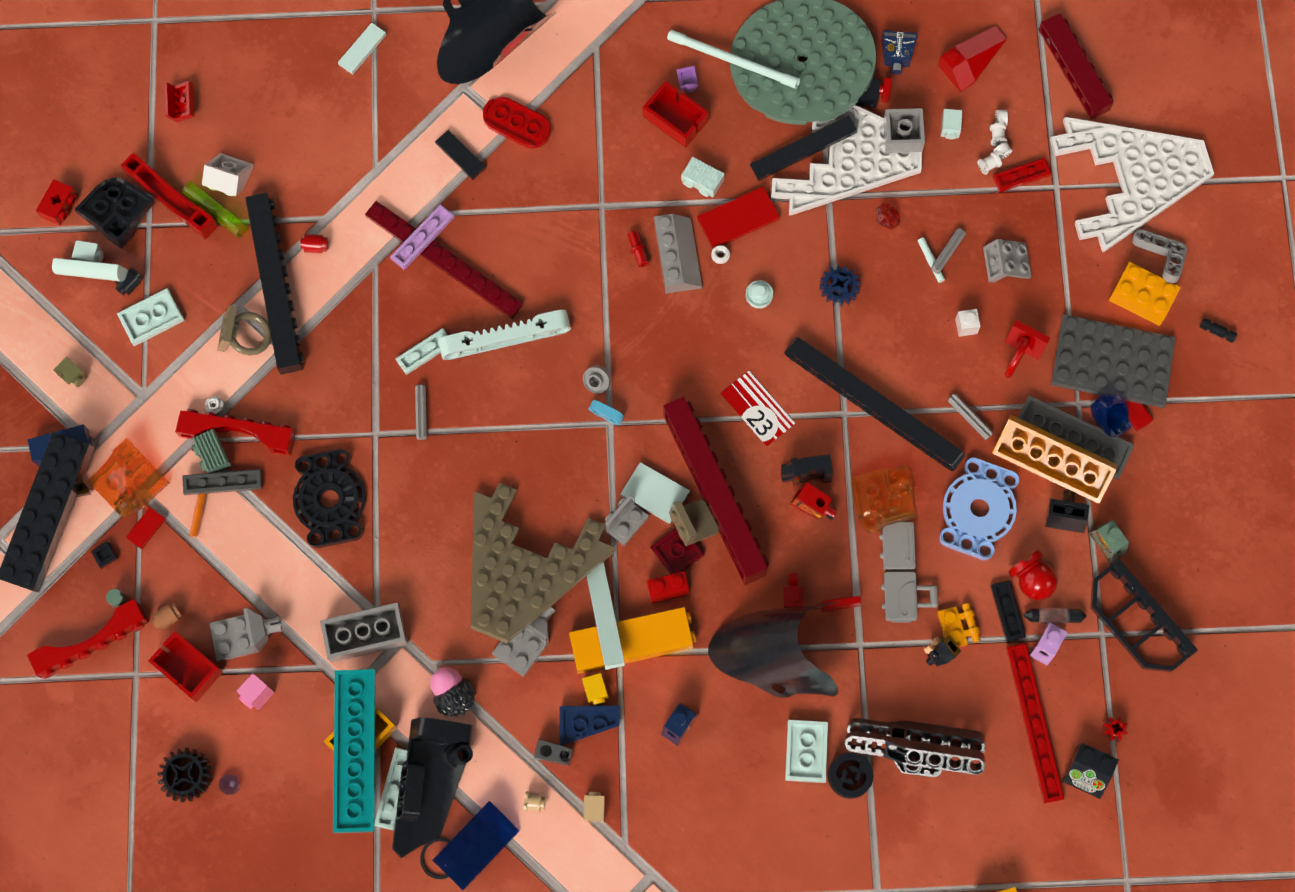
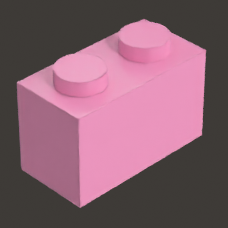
M253 673L236 691L241 695L238 698L250 709L255 707L257 710L275 693Z

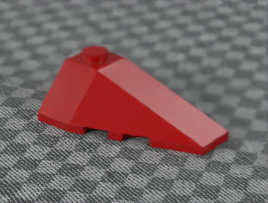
M994 26L941 55L938 66L961 93L977 81L980 74L986 69L1007 38Z

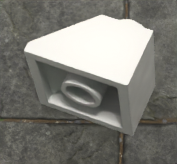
M219 153L204 165L202 185L210 190L224 192L228 196H237L244 190L254 164Z

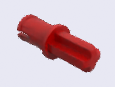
M636 230L630 231L627 236L632 247L631 253H634L638 267H645L649 264L644 250L645 245H642Z

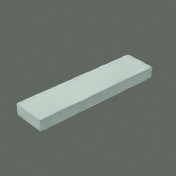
M395 747L375 819V826L394 831L401 769L407 757L406 749Z

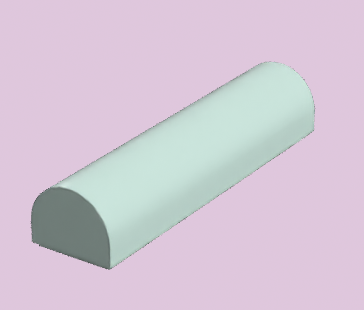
M53 258L52 270L56 275L122 282L125 280L128 272L126 268L118 264Z

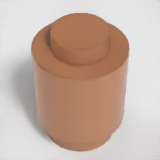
M173 603L153 613L152 616L154 618L151 621L157 630L161 628L163 631L179 621L178 618L181 617V614Z

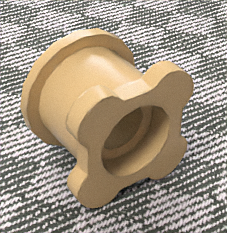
M529 791L525 792L524 812L532 810L540 814L541 810H545L546 798H543V793L535 795L530 794Z

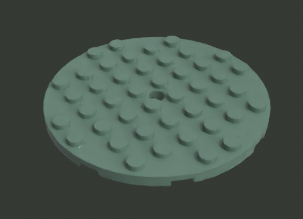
M777 0L765 5L752 14L741 26L734 38L730 52L776 71L800 78L798 88L794 89L779 81L730 63L734 85L740 96L752 109L758 110L765 114V117L772 120L795 125H806L807 122L815 121L824 122L849 110L858 102L863 93L868 90L876 67V50L870 30L855 12L833 0ZM799 56L808 58L805 62L798 60Z

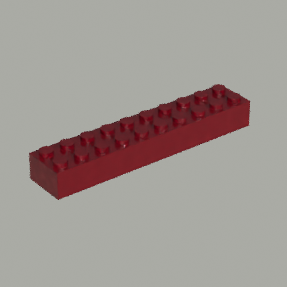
M683 396L663 405V417L703 500L719 528L721 538L744 585H748L766 576L767 565H769L768 560L764 554L761 555L759 551L760 544L757 538H753L751 535V525L748 520H744L742 515L744 512L740 503L735 502V493L732 486H727L726 474L723 468L719 469L717 462L719 461L716 453L710 451V441L706 434H702V425L698 417L694 418V409L691 402L686 401Z

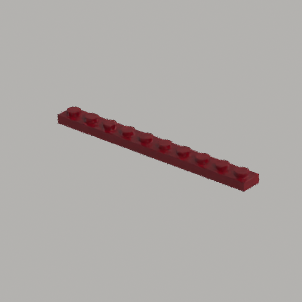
M375 201L365 213L367 219L402 243L416 230L415 227L378 201ZM432 241L420 254V256L510 319H513L522 308L523 303L435 241Z

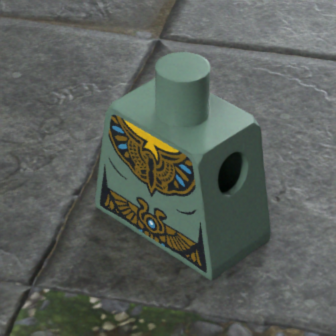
M1113 520L1103 523L1088 533L1109 564L1126 554L1129 542Z

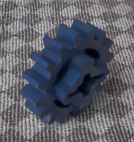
M837 265L836 270L830 267L829 273L824 272V278L820 279L821 285L819 290H823L821 293L822 297L827 296L826 302L832 300L833 306L837 302H839L840 306H843V302L849 305L850 299L856 300V294H859L860 291L858 287H860L861 283L857 281L858 275L853 276V269L848 272L847 266L842 270ZM831 279L832 283L827 286L828 281ZM852 285V290L848 293V288Z

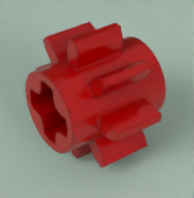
M1112 717L1108 718L1110 724L1104 723L1102 725L1106 728V732L1103 735H1108L1110 741L1114 740V738L1121 741V734H1128L1125 731V726L1128 724H1123L1121 717H1118L1115 721ZM1114 725L1117 726V727H1116V729L1118 730L1117 733H1114V729L1111 728V727H1113Z

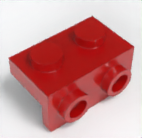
M187 81L175 86L165 83V116L175 122L194 117L193 83Z

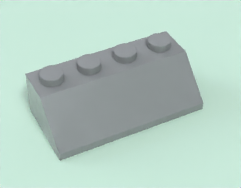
M675 214L654 216V227L665 294L701 289L702 282L691 218Z

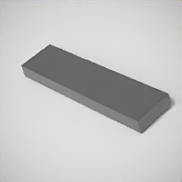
M260 469L182 475L184 496L262 489Z

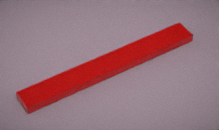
M1027 644L1008 646L1006 650L1043 802L1046 804L1064 800Z

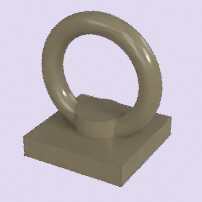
M229 305L223 315L217 351L225 352L229 344L238 353L248 356L258 355L265 351L272 339L267 320L254 312H243L236 315L237 307ZM250 319L262 326L264 339L259 346L246 348L237 342L236 337L240 321Z

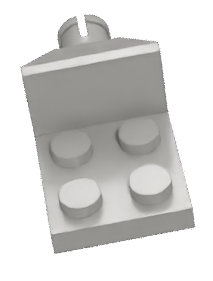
M552 607L547 609L509 643L501 641L492 652V655L525 677L550 643L547 622L555 610Z
M246 608L243 609L244 615L209 623L216 661L221 662L261 652L269 639V634L283 631V627L280 625L282 624L280 616L264 619L261 615Z

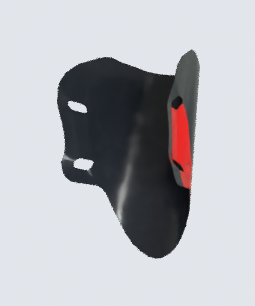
M444 0L443 7L449 16L450 23L437 57V70L440 78L450 84H463L483 76L553 17L557 11L545 15L532 0H458L461 5L460 8H454L451 0Z

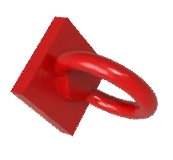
M1016 320L1005 343L1016 348L1017 351L1005 371V377H1012L1024 354L1039 360L1050 337Z

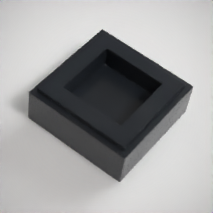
M109 542L91 551L101 569L118 559Z

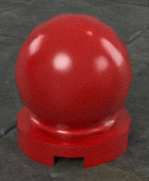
M1037 550L1031 554L1032 557L1025 562L1024 560L1020 561L1008 573L1012 579L1015 577L1019 578V587L1028 598L1044 600L1055 592L1058 577L1055 570L1049 564L1042 562L1041 559L1044 555L1040 550Z

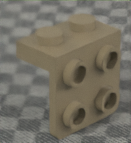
M698 500L685 506L679 501L674 503L669 511L670 518L674 522L685 546L714 536L719 532V528L704 500Z

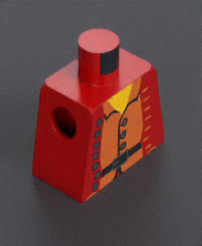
M807 482L798 489L790 503L791 506L815 519H819L824 515L833 520L838 512L837 509L829 505L832 500L829 496Z

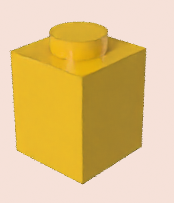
M601 673L582 678L589 704L593 703L596 706L605 703L608 695Z

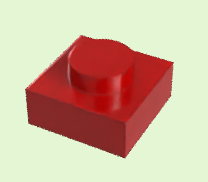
M884 77L883 84L879 86V95H882L881 102L888 103L892 78Z

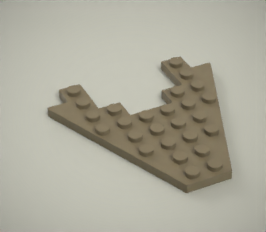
M499 483L492 498L474 492L471 629L509 643L614 553L615 547L600 542L606 526L590 518L587 519L573 549L555 542L548 558L513 545L519 528L503 522L517 494V489Z

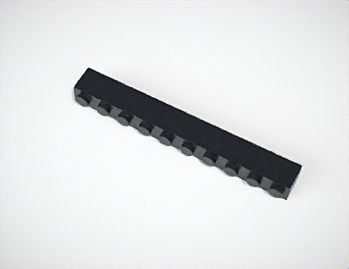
M268 193L248 196L245 199L277 369L281 375L303 370L302 363H305L303 352H299L298 347L301 346V339L299 335H296L295 331L298 328L296 317L293 318L292 311H295L293 300L289 299V294H292L290 284L286 283L285 278L288 277V271L282 260H285L284 251L279 247V243H282L280 232L276 231V226H279L277 216L273 215L275 203L273 198L270 199Z

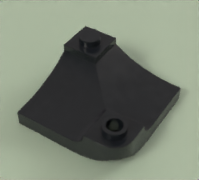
M110 178L98 184L74 210L99 230L107 240L122 249L133 237L135 229L145 214L155 204V200L122 178Z

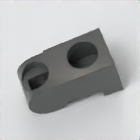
M538 739L533 759L570 766L573 750Z

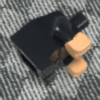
M950 635L942 642L939 637H936L931 641L930 645L924 648L927 654L930 653L929 658L926 659L927 664L930 666L933 664L936 666L947 664L961 652Z

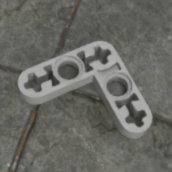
M1136 230L1132 243L1139 248L1166 256L1162 277L1169 283L1178 282L1187 253L1186 245L1145 230Z

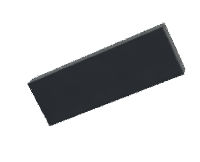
M449 130L435 141V144L471 180H474L486 169L485 165Z
M1010 580L990 585L1005 641L1009 642L1025 638V631Z

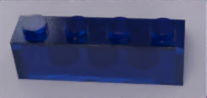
M488 801L432 861L464 891L520 831L493 803Z

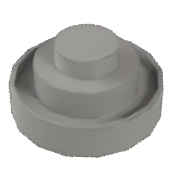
M594 365L585 371L583 383L589 391L599 394L609 388L611 376L606 368Z

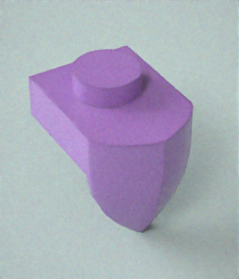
M695 66L677 69L680 89L685 93H693L698 88Z

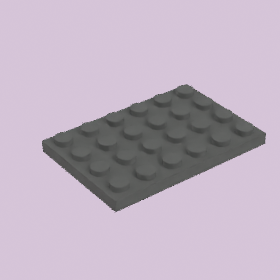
M1063 314L1050 385L1165 408L1176 337Z

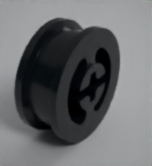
M857 753L840 755L833 761L828 771V782L831 789L837 795L846 799L858 798L866 793L871 787L874 777L869 761ZM844 762L858 764L859 768L849 766L847 769L850 773H855L853 777L855 783L859 781L861 773H863L865 776L863 785L856 790L843 788L842 784L852 786L854 782L851 778H846L848 775L846 769L842 771L841 778H837L836 774L839 765Z

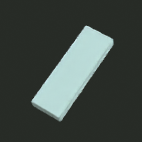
M371 23L339 60V66L353 75L385 38L386 32Z
M443 328L395 358L406 375L441 353L438 340L448 336Z

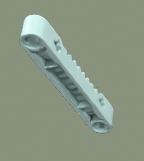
M556 310L539 314L533 318L532 322L528 319L527 324L520 321V325L517 326L514 322L512 328L505 324V329L498 326L497 331L492 327L490 333L484 329L482 335L478 331L475 334L465 331L444 336L438 340L442 359L451 360L563 334L570 331L571 326L567 311Z

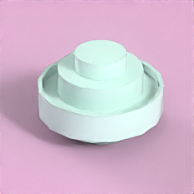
M754 281L746 289V300L754 308H765L773 300V289L765 281Z

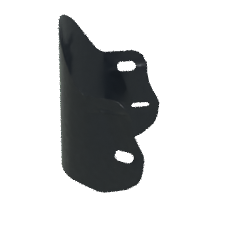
M840 601L816 604L810 607L760 610L738 617L721 627L714 634L708 646V655L715 667L721 672L737 680L753 684L776 697L786 698L794 694L836 696L838 694V687L833 678L805 658L798 643L797 633L799 623L808 611L819 609L818 607L823 608ZM775 684H779L786 690L780 694L773 690L772 687Z

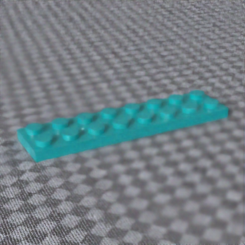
M375 669L335 670L333 833L375 832Z

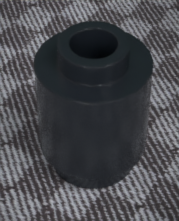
M130 268L124 281L115 282L117 285L115 289L123 296L125 294L130 295L141 283L140 280L143 277L136 270Z

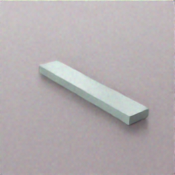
M603 562L587 575V581L605 670L625 666Z

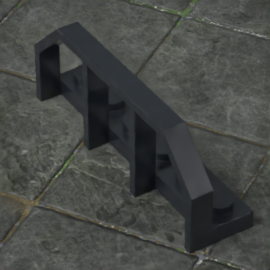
M1119 558L1093 579L1091 610L1142 669L1172 672L1198 651ZM1110 572L1115 579H1119L1123 583L1125 591L1135 598L1108 619L1097 607L1096 603L1098 581ZM1137 602L1142 610H1146L1150 614L1151 621L1158 626L1131 646L1111 622ZM1162 628L1164 636L1176 644V649L1184 657L1173 666L1147 664L1135 649Z

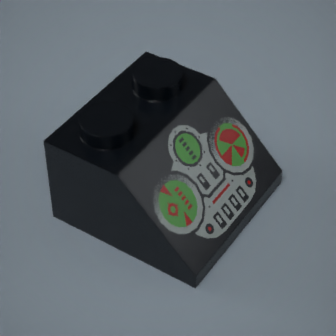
M1081 742L1075 749L1062 782L1100 799L1114 774L1119 759Z

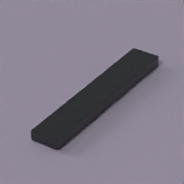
M850 115L750 163V167L757 180L760 181L858 133Z

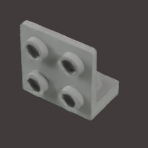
M997 239L983 247L989 282L995 283L1006 276L1025 279L1032 277L1026 243Z
M631 494L627 498L623 497L617 505L619 508L615 512L611 511L605 519L607 521L605 523L606 532L624 547L649 518L645 512L634 504Z

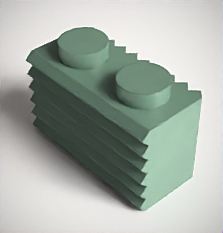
M214 429L192 438L194 441L192 448L196 456L200 455L202 459L199 464L203 472L217 473L231 466Z

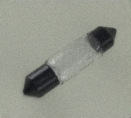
M1031 608L1023 615L1030 622H1050L1052 624L1081 623L1087 617L1081 609Z

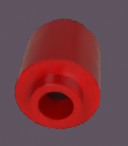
M305 234L304 238L301 237L300 248L304 249V253L327 252L328 237Z

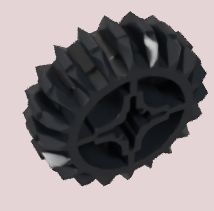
M185 748L184 752L181 749H177V755L170 752L171 759L169 760L166 757L163 759L167 762L166 765H159L163 772L157 773L158 776L163 777L158 780V784H164L161 787V791H167L166 796H172L174 801H177L180 797V802L182 803L186 801V797L188 801L192 802L193 795L196 798H200L199 791L204 793L207 791L203 788L204 785H211L210 782L206 781L207 778H212V774L207 773L212 770L211 766H206L209 760L207 758L203 759V753L197 755L196 749H193L191 752L189 748ZM182 760H192L191 763H187L183 767L177 765ZM197 765L200 771L198 781L194 777ZM172 770L176 774L173 785L170 780ZM179 770L186 772L191 780L182 778V773ZM187 783L193 785L189 790L178 791L179 787H183Z

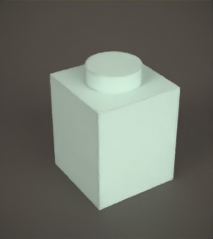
M943 110L940 137H945L946 139L959 138L962 110Z
M76 240L71 258L73 260L102 262L104 253L96 243Z

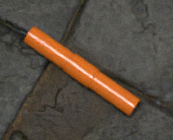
M198 494L189 534L190 537L197 538L206 494Z

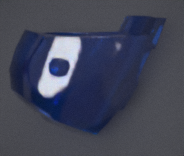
M1106 393L1098 397L1091 404V414L1095 422L1109 437H1118L1131 428L1127 404L1122 396H1118L1115 393Z

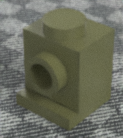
M65 357L53 369L68 385L72 383L76 387H80L87 378V375L68 357Z

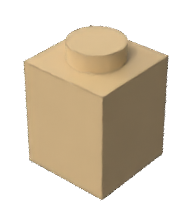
M589 792V796L584 795V822H604L605 796H601L600 792Z

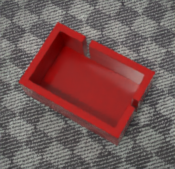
M665 81L642 107L643 117L686 148L696 137V132L699 133L708 123L709 112L682 92L679 94L678 103V89Z
M174 631L163 643L170 651L167 653L159 648L148 662L178 686L186 695L197 702L223 671Z

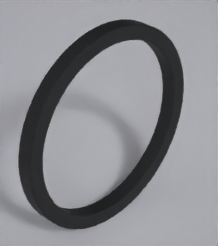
M436 838L429 841L422 849L420 855L422 869L428 876L434 879H446L452 876L458 870L461 862L459 848L454 842L446 838ZM437 841L450 843L456 849L458 855L456 867L445 876H435L429 873L423 862L426 849Z

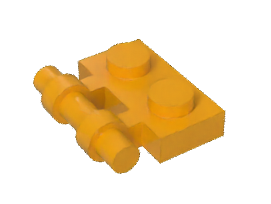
M969 603L962 605L964 612L960 614L957 607L937 611L944 639L950 635L958 647L968 644L966 637L971 636L973 643L981 641L979 636L980 630L979 627H976L974 620L975 614L971 610ZM966 619L969 629L964 631L961 620Z

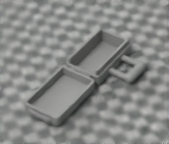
M888 520V522L882 524V534L879 535L880 540H882L883 553L880 554V558L883 559V569L890 571L885 572L883 576L884 584L881 585V589L884 590V603L881 607L885 610L886 621H891V623H911V621L917 620V608H936L938 606V588L936 585H916V573L908 572L913 571L916 567L914 523L908 522V520ZM917 590H930V603H917Z

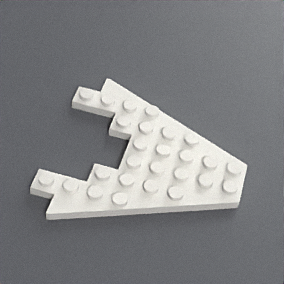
M854 105L833 119L824 122H812V133L850 115L858 133L829 147V164L810 163L809 180L772 178L771 198L790 199L789 215H794L919 174L922 167V152L885 153L883 118Z
M1069 117L1063 119L1067 134L1050 138L1054 156L1090 149L1095 166L1110 162L1114 164L1122 193L1106 196L1105 200L1109 214L1076 220L1074 223L1079 240L1098 237L1102 252L1110 249L1214 175L1204 140Z

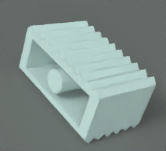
M692 157L681 174V181L688 188L694 187L698 189L699 193L705 197H714L724 181V173Z

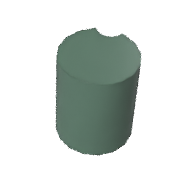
M111 589L106 595V601L114 608L128 602L125 599L126 595L118 589Z

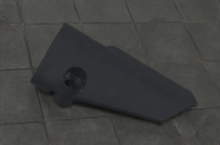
M425 717L411 720L407 757L401 769L392 844L393 851L400 858L441 835L465 765L473 757V751L470 748L473 725ZM460 750L463 752L462 759H460L458 754Z

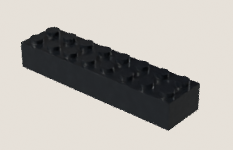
M52 432L2 561L0 580L31 591H40L95 447Z

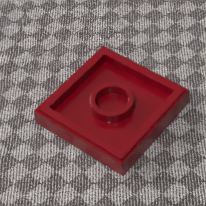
M677 528L650 547L670 575L685 571L704 557V553L696 543L685 546L678 534Z

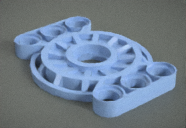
M970 458L964 465L966 475L956 479L949 486L944 496L942 505L943 516L949 528L941 531L939 541L945 547L981 560H989L995 551L992 542H996L1004 537L1015 521L1017 513L1016 500L1011 490L1018 485L1019 476L1011 470L977 458ZM976 463L979 467L978 471L971 472L968 469V464ZM989 469L995 470L997 477L994 479L989 478L986 471ZM1012 476L1015 479V484H1006L1005 477ZM963 480V484L955 489L954 486ZM949 492L953 494L950 503L946 502ZM1008 498H1011L1013 509H1010ZM981 499L988 504L989 512L987 515L977 517L971 512L970 505L974 500ZM946 508L949 509L950 519H948ZM1013 514L1010 524H1006L1009 515ZM1001 529H1006L1002 534L996 536ZM946 532L951 533L954 537L953 541L946 542L943 539V534ZM962 540H970L972 547L970 549L963 548ZM980 547H989L990 554L987 556L982 555Z

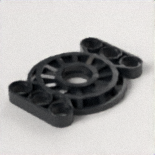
M344 449L302 456L295 462L297 472L303 476L299 479L294 489L293 507L300 522L307 529L311 530L307 535V542L313 548L357 541L363 536V528L357 521L360 519L365 508L366 492L358 475L347 468L351 462V457ZM338 455H347V460L344 463L337 462ZM320 458H327L328 464L320 467L318 461ZM303 461L309 463V468L305 471L299 469V465ZM350 474H352L358 482L354 483V481L350 477ZM359 487H361L362 490V498L359 497V492L357 489ZM334 491L338 494L339 500L334 507L326 508L321 504L320 498L324 492ZM297 500H299V510L297 509ZM359 503H362L361 509L359 510L358 514H356ZM304 514L306 519L309 520L308 524L303 521L301 515ZM358 527L359 534L351 536L349 534L350 528ZM334 530L340 532V537L337 540L330 538V534ZM315 534L321 535V541L317 544L311 542V537Z

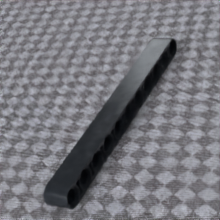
M795 337L784 351V354L790 360L948 470L954 471L965 457L964 452L801 338Z

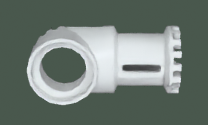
M1006 109L996 110L995 113L997 114L995 115L997 117L995 118L997 120H995V124L990 125V131H992L991 145H994V147L1007 142L1005 138V130L1008 123Z
M1007 142L997 146L987 158L978 160V166L983 174L986 175L993 168L1002 166L1001 160L1012 152Z

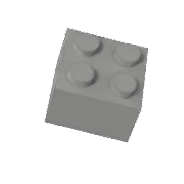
M923 108L885 109L883 118L885 153L923 152L925 144Z

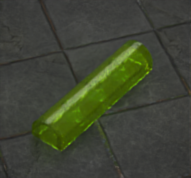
M189 181L185 185L182 193L234 236L241 238L249 230L244 223L193 182Z

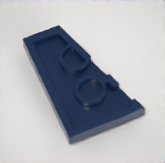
M560 706V746L620 726L619 706Z

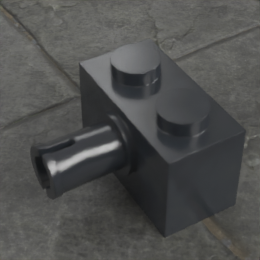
M1069 489L1063 491V500L1050 499L1045 527L1084 533L1088 522L1089 505L1076 503V493L1071 491L1069 496Z

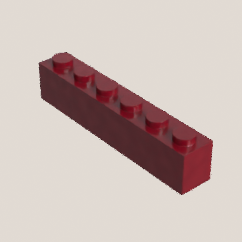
M1060 13L1042 21L1038 31L1090 120L1109 112L1113 105V98L1104 88L1103 80L1098 78L1094 65L1088 61L1086 51L1078 44L1077 36L1071 32L1067 19L1063 18Z

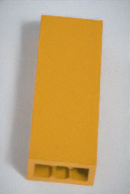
M685 607L616 622L624 663L693 649V643L696 642L694 631L689 629V624L692 623L690 612H686ZM597 626L569 632L578 674L605 668Z

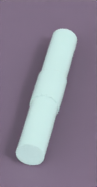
M920 238L918 243L929 266L932 267L936 259L925 238ZM933 272L938 283L945 281L942 272L939 274Z

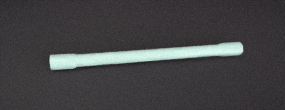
M670 30L667 39L677 44L696 49L779 81L794 89H797L800 84V78L768 68L687 37L685 34Z

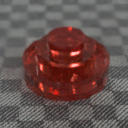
M883 203L877 207L876 215L879 225L892 230L900 225L899 212L894 206Z

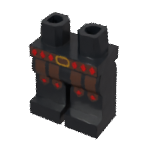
M830 454L801 458L798 461L797 458H791L790 464L781 465L782 482L792 481L793 486L799 485V482L806 483L810 480L823 478L824 483L832 482L833 470Z

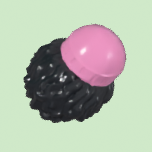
M442 667L435 671L430 679V688L434 693L433 702L440 714L458 717L459 714L465 715V712L472 709L475 695L477 694L476 689L468 679L462 678L458 671L451 667Z

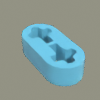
M593 400L588 408L595 415L615 425H620L624 418L622 413L597 400Z

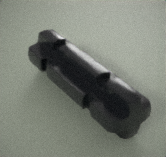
M1206 318L1200 324L1201 329L1205 331L1208 329L1210 330L1209 333L1222 339L1226 338V341L1233 343L1237 337L1236 332L1232 330L1229 332L1227 328L1215 322L1212 324L1211 320Z

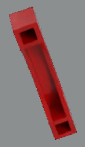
M132 153L120 165L128 177L205 240L218 227L215 220L208 213L178 193L136 154Z
M187 409V411L180 410L175 430L179 437L192 439L211 429H214L216 433L226 431L240 432L258 439L272 453L290 456L295 438V432L288 425L280 424V426H273L272 423L266 421L255 423L248 418L237 420L229 415L219 417L211 412L201 414L193 409Z
M132 599L117 607L107 624L88 640L67 647L44 645L27 654V657L36 676L44 679L50 678L55 675V671L61 668H69L76 660L86 659L91 656L92 652L107 648L109 643L124 639L127 636L126 634L143 629L148 620L139 602Z

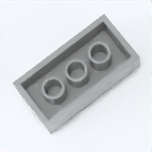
M398 603L320 621L327 659L331 663L408 645L402 612Z

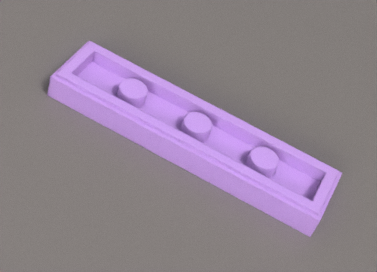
M440 204L390 256L391 260L405 270L455 218L454 215Z

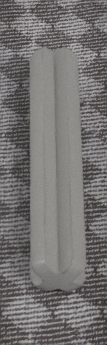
M958 228L932 265L931 270L936 274L941 272L966 235L964 230Z
M416 385V437L418 440L427 439L425 385Z
M957 394L949 397L948 402L985 440L993 435V431Z

